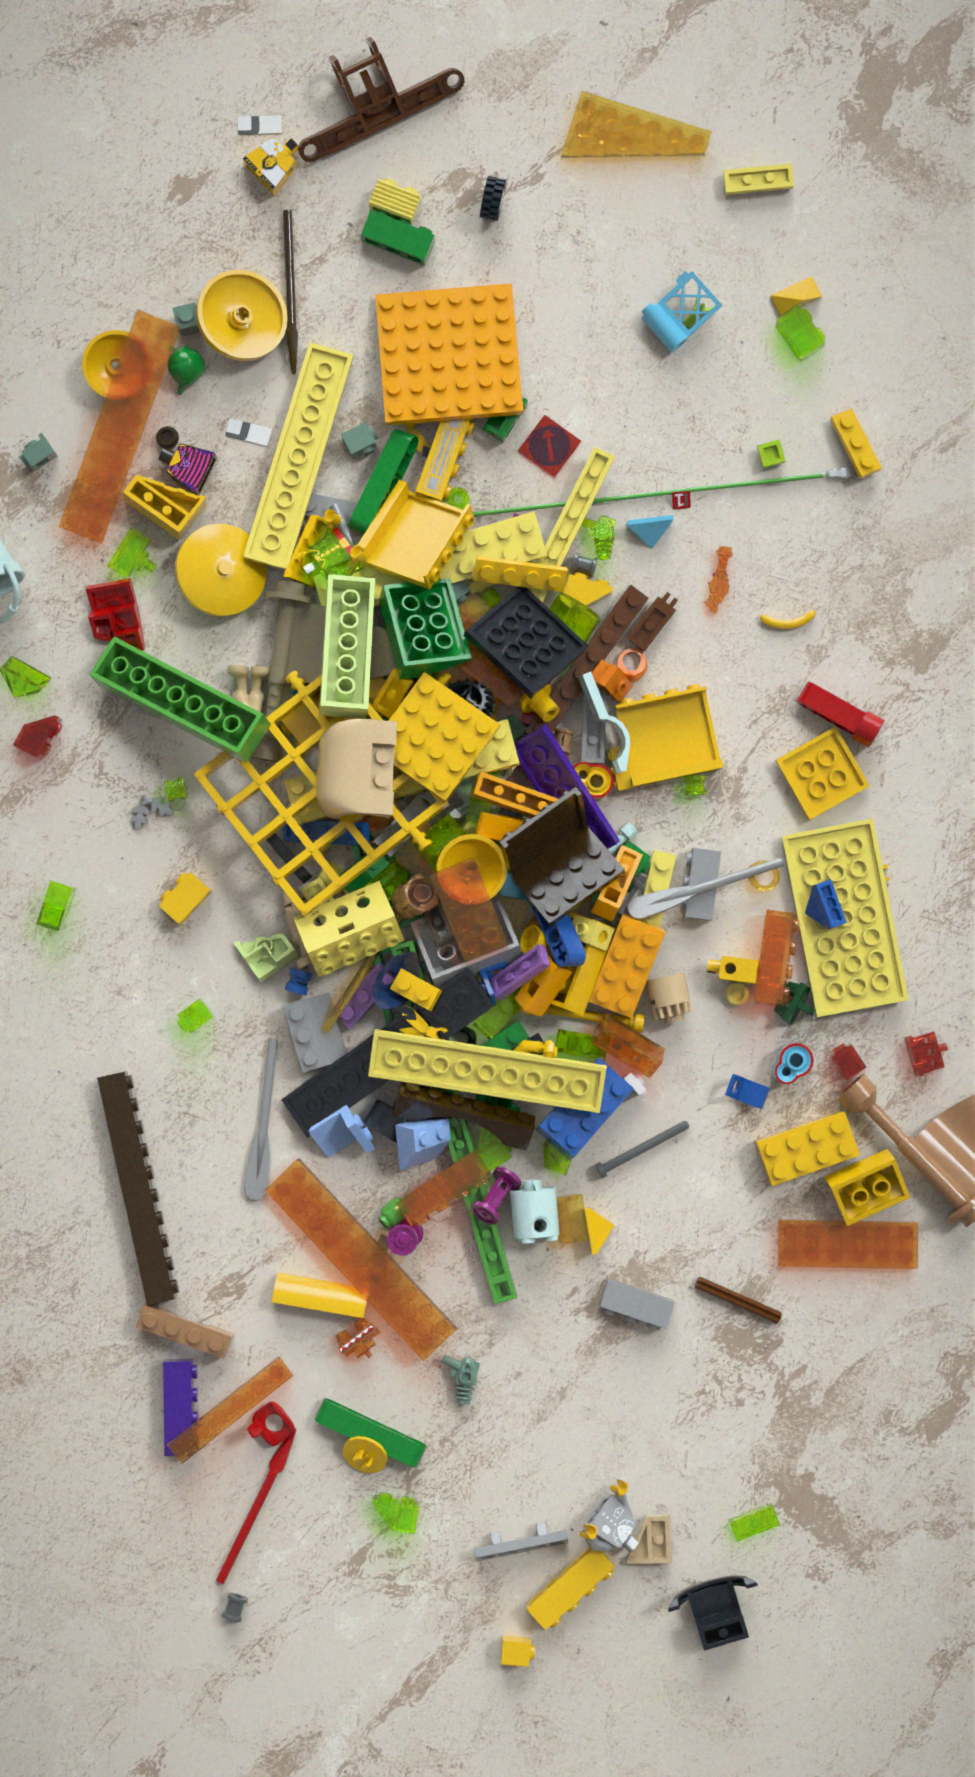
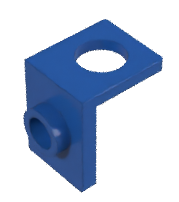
M506 961L480 970L482 978L480 984L495 1005L497 1003L490 985V978L495 975H491V973L497 969L506 968Z
M733 1074L725 1095L763 1109L770 1088ZM737 1081L736 1088H735V1090L733 1091V1086H734L735 1082Z

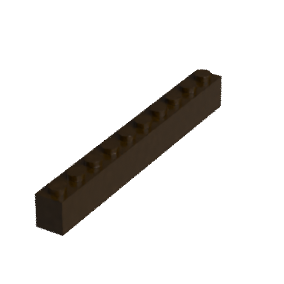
M127 1071L97 1077L147 1305L174 1300L177 1297L176 1293H179V1285L177 1279H173L171 1270H174L172 1256L168 1257L166 1248L169 1247V1239L167 1233L163 1234L161 1225L164 1224V1217L162 1211H158L156 1202H159L157 1188L153 1189L151 1179H154V1171L152 1165L148 1166L146 1157L149 1156V1149L147 1143H143L141 1134H144V1126L142 1120L138 1121L136 1111H139V1103L137 1097L133 1098L131 1089L134 1088L133 1077L128 1075Z

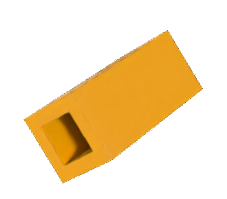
M547 955L550 966L526 982L514 998L521 1005L520 1010L529 1016L534 1014L542 1017L572 974L568 967L558 966L554 957Z

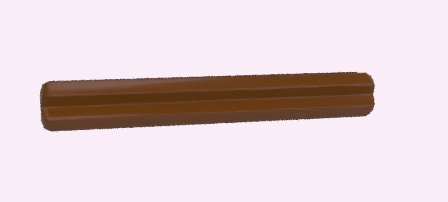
M698 1277L696 1280V1289L768 1321L778 1324L782 1317L780 1311L703 1277Z

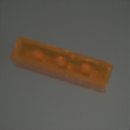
M766 910L754 997L756 1004L784 1007L785 1001H789L790 988H787V981L792 979L793 965H790L791 956H795L796 942H793L794 933H798L799 920L796 919V915L793 912Z
M475 1149L400 1199L396 1204L411 1226L416 1223L421 1226L431 1219L429 1214L435 1210L439 1214L450 1206L448 1203L450 1200L456 1198L458 1201L469 1194L467 1189L475 1185L478 1188L488 1181L486 1177L491 1172Z

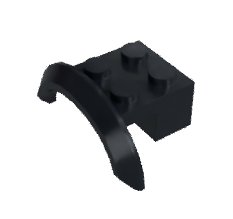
M733 1575L696 1584L677 1594L668 1606V1612L680 1609V1606L689 1600L704 1651L749 1638L734 1586H743L749 1589L758 1586L755 1580L746 1576Z

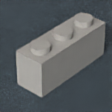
M693 848L692 853H687L686 866L690 868L689 876H684L683 886H695L718 878L721 851ZM717 888L697 894L680 905V912H684L683 918L712 921Z
M607 1278L599 1302V1306L603 1307V1312L616 1316V1313L625 1315L624 1319L638 1323V1320L647 1322V1327L660 1331L661 1327L667 1328L675 1304L673 1299Z

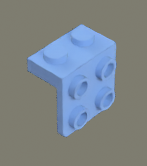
M347 1105L309 1128L311 1137L328 1157L333 1156L355 1141L360 1143L367 1154L375 1149L371 1142L374 1139L368 1127H363L364 1123L358 1114L354 1115Z

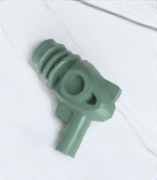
M444 1354L440 1363L451 1367L450 1375L455 1377V1383L459 1384L455 1386L456 1389H459L456 1391L459 1394L455 1396L457 1398L456 1403L469 1405L470 1400H472V1397L469 1395H473L469 1391L475 1390L470 1386H476L480 1363L474 1361L469 1356L460 1362Z

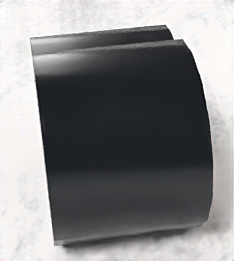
M376 1099L363 1122L397 1143L395 1125L409 1120L392 1116L393 1107Z

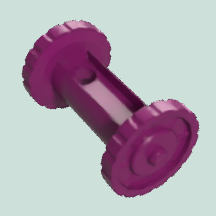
M496 1167L492 1175L496 1181L483 1202L476 1201L471 1206L472 1213L478 1219L490 1225H495L500 1220L497 1210L509 1190H518L522 1184L520 1178L514 1172L504 1167Z
M406 1217L401 1223L394 1226L387 1236L389 1249L399 1256L411 1254L423 1239L424 1229L422 1224L415 1218Z

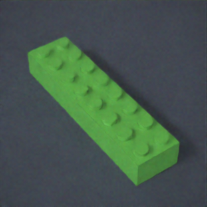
M113 637L89 674L102 688L245 763L248 762L271 725L263 713L116 637Z

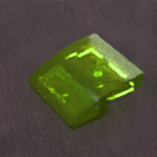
M563 592L558 593L549 608L585 643L601 620V617L589 607Z

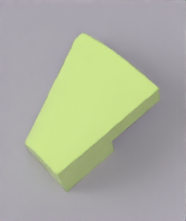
M283 933L274 934L269 938L257 937L255 941L242 943L237 941L234 943L260 983L299 957Z

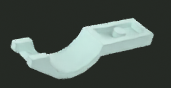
M589 672L581 675L578 678L595 721H604L612 725L620 737L621 749L618 756L612 761L615 772L617 774L626 771L630 748L629 733L621 721L614 716L608 715L592 673Z

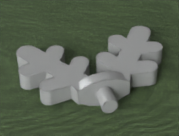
M146 794L142 795L143 802H140L139 806L132 808V812H137V815L132 816L131 821H135L136 829H140L142 823L148 822L143 816L144 814H150V811L145 808L147 804H152V812H156L158 808L160 816H164L165 813L172 815L173 810L169 808L171 803L168 801L162 804L161 801L164 799L162 796L156 799L153 797L148 799Z

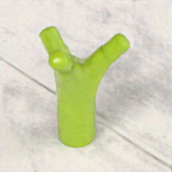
M695 299L693 311H697V299ZM703 303L700 305V311L709 312L713 308H705ZM690 314L683 321L687 329L696 322V314Z

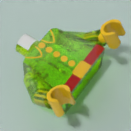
M332 509L326 510L324 520L328 523L324 524L315 543L309 548L313 562L303 567L309 579L320 573L326 581H328V575L352 576L355 572L362 570L360 562L367 560V554L363 552V547L355 545L352 548L337 527H333L341 523V516Z

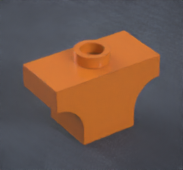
M601 660L592 672L597 688L604 691L618 703L619 700L625 698L634 686L618 667L612 663L610 665L604 660Z

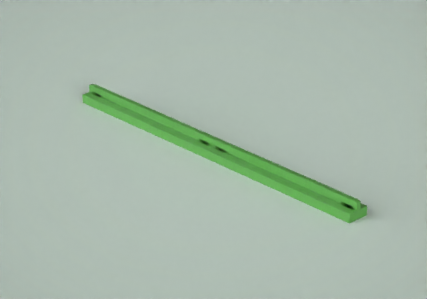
M414 940L391 947L393 957L402 954L401 948H403L404 953L415 952L418 956ZM419 959L420 979L426 981ZM411 1000L407 1001L408 1007H413L416 1004ZM431 1086V1088H436L443 1092L459 1095L458 1090ZM448 1117L451 1137L448 1146L494 1304L516 1299L518 1297L497 1224H487L478 1219L471 1211L472 1204L476 1201L483 1202L488 1192L467 1120ZM453 1127H455L458 1140L456 1139V1135H455V1132H454ZM499 1283L501 1284L504 1296H502Z

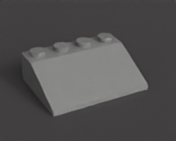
M498 893L482 903H459L452 906L464 937L439 948L425 917L411 922L412 929L436 988L441 987L466 968H469L477 977L481 975V969L503 961L510 964L523 956Z

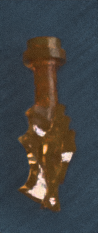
M719 546L718 550H716V555L719 557L717 572L712 574V581L707 583L710 591L709 598L703 603L715 614L718 612V605L721 604L729 592L730 584H728L729 578H727L729 574L726 573V565L728 563L727 559L733 557L731 547Z

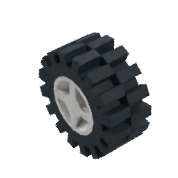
M487 177L480 209L481 218L498 221L506 188L505 179Z

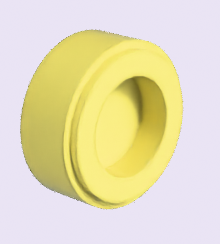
M735 982L726 988L725 997L732 1005H742L747 1001L749 991L744 984Z

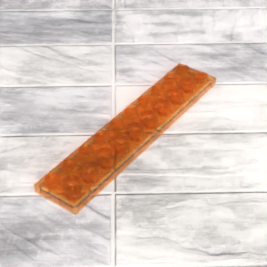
M137 310L58 526L59 528L102 544L181 326Z
M300 1158L296 1159L265 1190L423 1361L458 1329Z

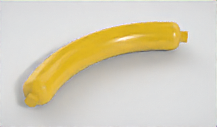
M810 610L801 617L792 620H779L766 614L760 615L759 618H761L762 623L773 628L793 629L813 620L816 611Z

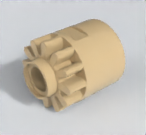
M684 972L646 981L654 1020L663 1018L665 1024L685 1020L684 1014L693 1012Z

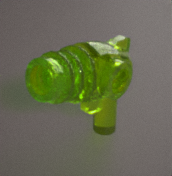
M605 515L600 516L597 521L585 518L581 526L588 528V535L593 536L594 545L596 546L595 553L599 560H609L611 558L613 541L615 539L614 528L616 519Z

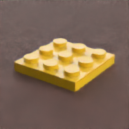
M836 726L775 760L808 820L813 819L870 786Z

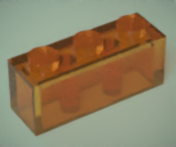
M606 1013L594 1029L592 1044L649 1079L663 1062L665 1048Z

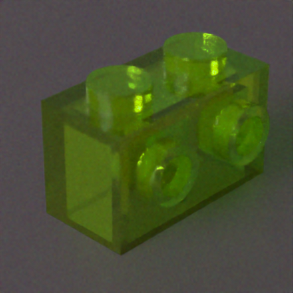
M448 814L424 832L427 835L425 839L431 840V846L422 852L418 849L419 844H416L415 847L435 871L442 849L451 840L466 833L455 819Z

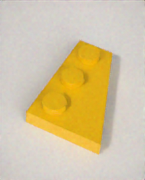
M310 515L283 577L305 586L316 588L313 576L321 574V567L324 561L321 560L324 559V557H321V554H325L327 541L321 539L328 523L323 517ZM314 556H319L320 561L316 560V557L314 558ZM312 563L315 569L307 573L303 567Z

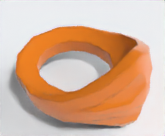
M628 648L619 655L617 667L630 682H637L644 676L647 670V659L639 649ZM630 653L637 654L641 659L638 669L633 671L627 670V667L623 665L624 657Z

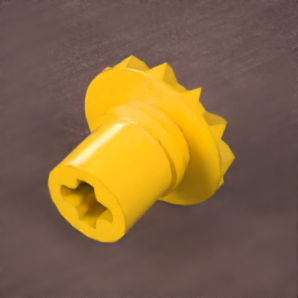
M549 684L532 699L524 693L520 697L518 704L523 712H536L544 722L554 719L560 709L550 698L551 686Z

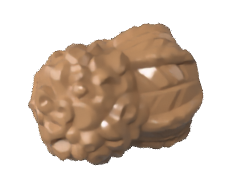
M417 874L413 875L407 883L400 884L391 896L394 912L410 919L435 908L439 903V888L433 879Z

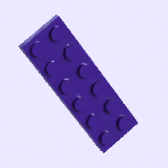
M546 724L514 742L520 766L536 791L559 799L564 792L571 791L576 787L582 794L587 824L591 831L607 849L620 842L615 831Z

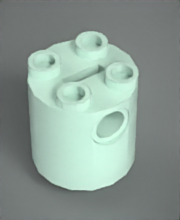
M541 1179L524 1180L523 1189L510 1191L514 1238L517 1239V1242L534 1243L535 1238L544 1239V1241L558 1240L560 1231L556 1187H542ZM538 1220V1226L534 1229V1222Z

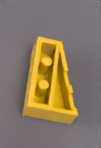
M136 475L123 491L124 502L178 540L182 538L206 507L205 496L194 495L185 492L183 489L172 488L164 485V483Z

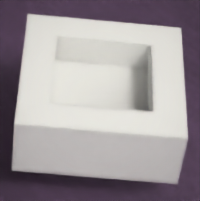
M629 1072L623 1077L634 1088L633 1091L638 1096L646 1090L643 1086L646 1082L639 1074L635 1073L633 1075Z

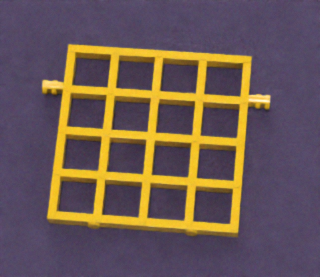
M293 671L287 675L285 680L287 683H292L291 688L297 690L298 693L266 717L271 724L268 730L271 731L288 755L261 776L249 761L245 763L237 759L254 781L227 802L224 801L207 778L230 761L233 756L223 751L194 773V775L217 804L216 808L222 815H226L271 873L275 884L285 891L302 915L306 917L410 835L414 838L412 840L413 843L420 845L418 847L420 852L430 847L432 844L431 840H426L427 835L424 832L420 833L418 829L449 806V803L429 791L436 802L409 823L393 804L392 816L402 829L375 850L355 826L358 821L366 816L363 814L341 816L339 818L341 822L312 843L294 820V817L317 800V777L302 757L319 745L321 737L330 726L352 718L335 717L328 722L325 716H320L319 709L310 698L321 689V675L305 687L303 685L305 681L302 678H298L299 673L297 671ZM368 702V716L372 720H383ZM304 703L322 728L294 749L276 724ZM296 763L315 788L286 809L269 788L268 784ZM402 773L393 780L392 791L396 793L410 782L412 778ZM262 790L280 815L252 836L233 811ZM285 824H288L306 849L278 870L259 845ZM348 830L366 852L367 856L339 877L320 851ZM314 857L333 883L304 904L285 878Z

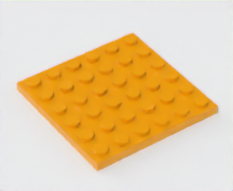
M512 283L375 295L386 426L523 414Z

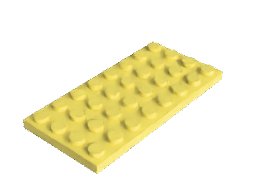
M874 819L783 835L782 840L817 1017L909 1000ZM831 879L847 923L828 929L805 914L813 885Z

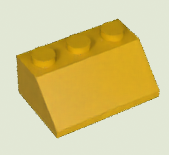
M888 1149L824 1176L830 1193L847 1226L911 1198L897 1162Z

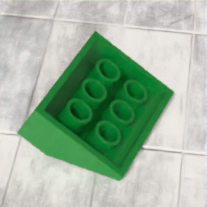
M450 578L439 579L437 582H434L430 590L410 582L383 585L379 603L399 680L420 678L424 672L430 675L471 661L472 657L467 639L463 636L465 632Z

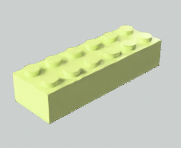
M328 575L319 705L320 716L366 719L369 701L375 578Z

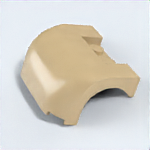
M348 719L334 723L324 732L318 747L316 798L321 810L327 817L339 819L344 815L363 814L390 818L393 815L394 792L392 791L397 721Z

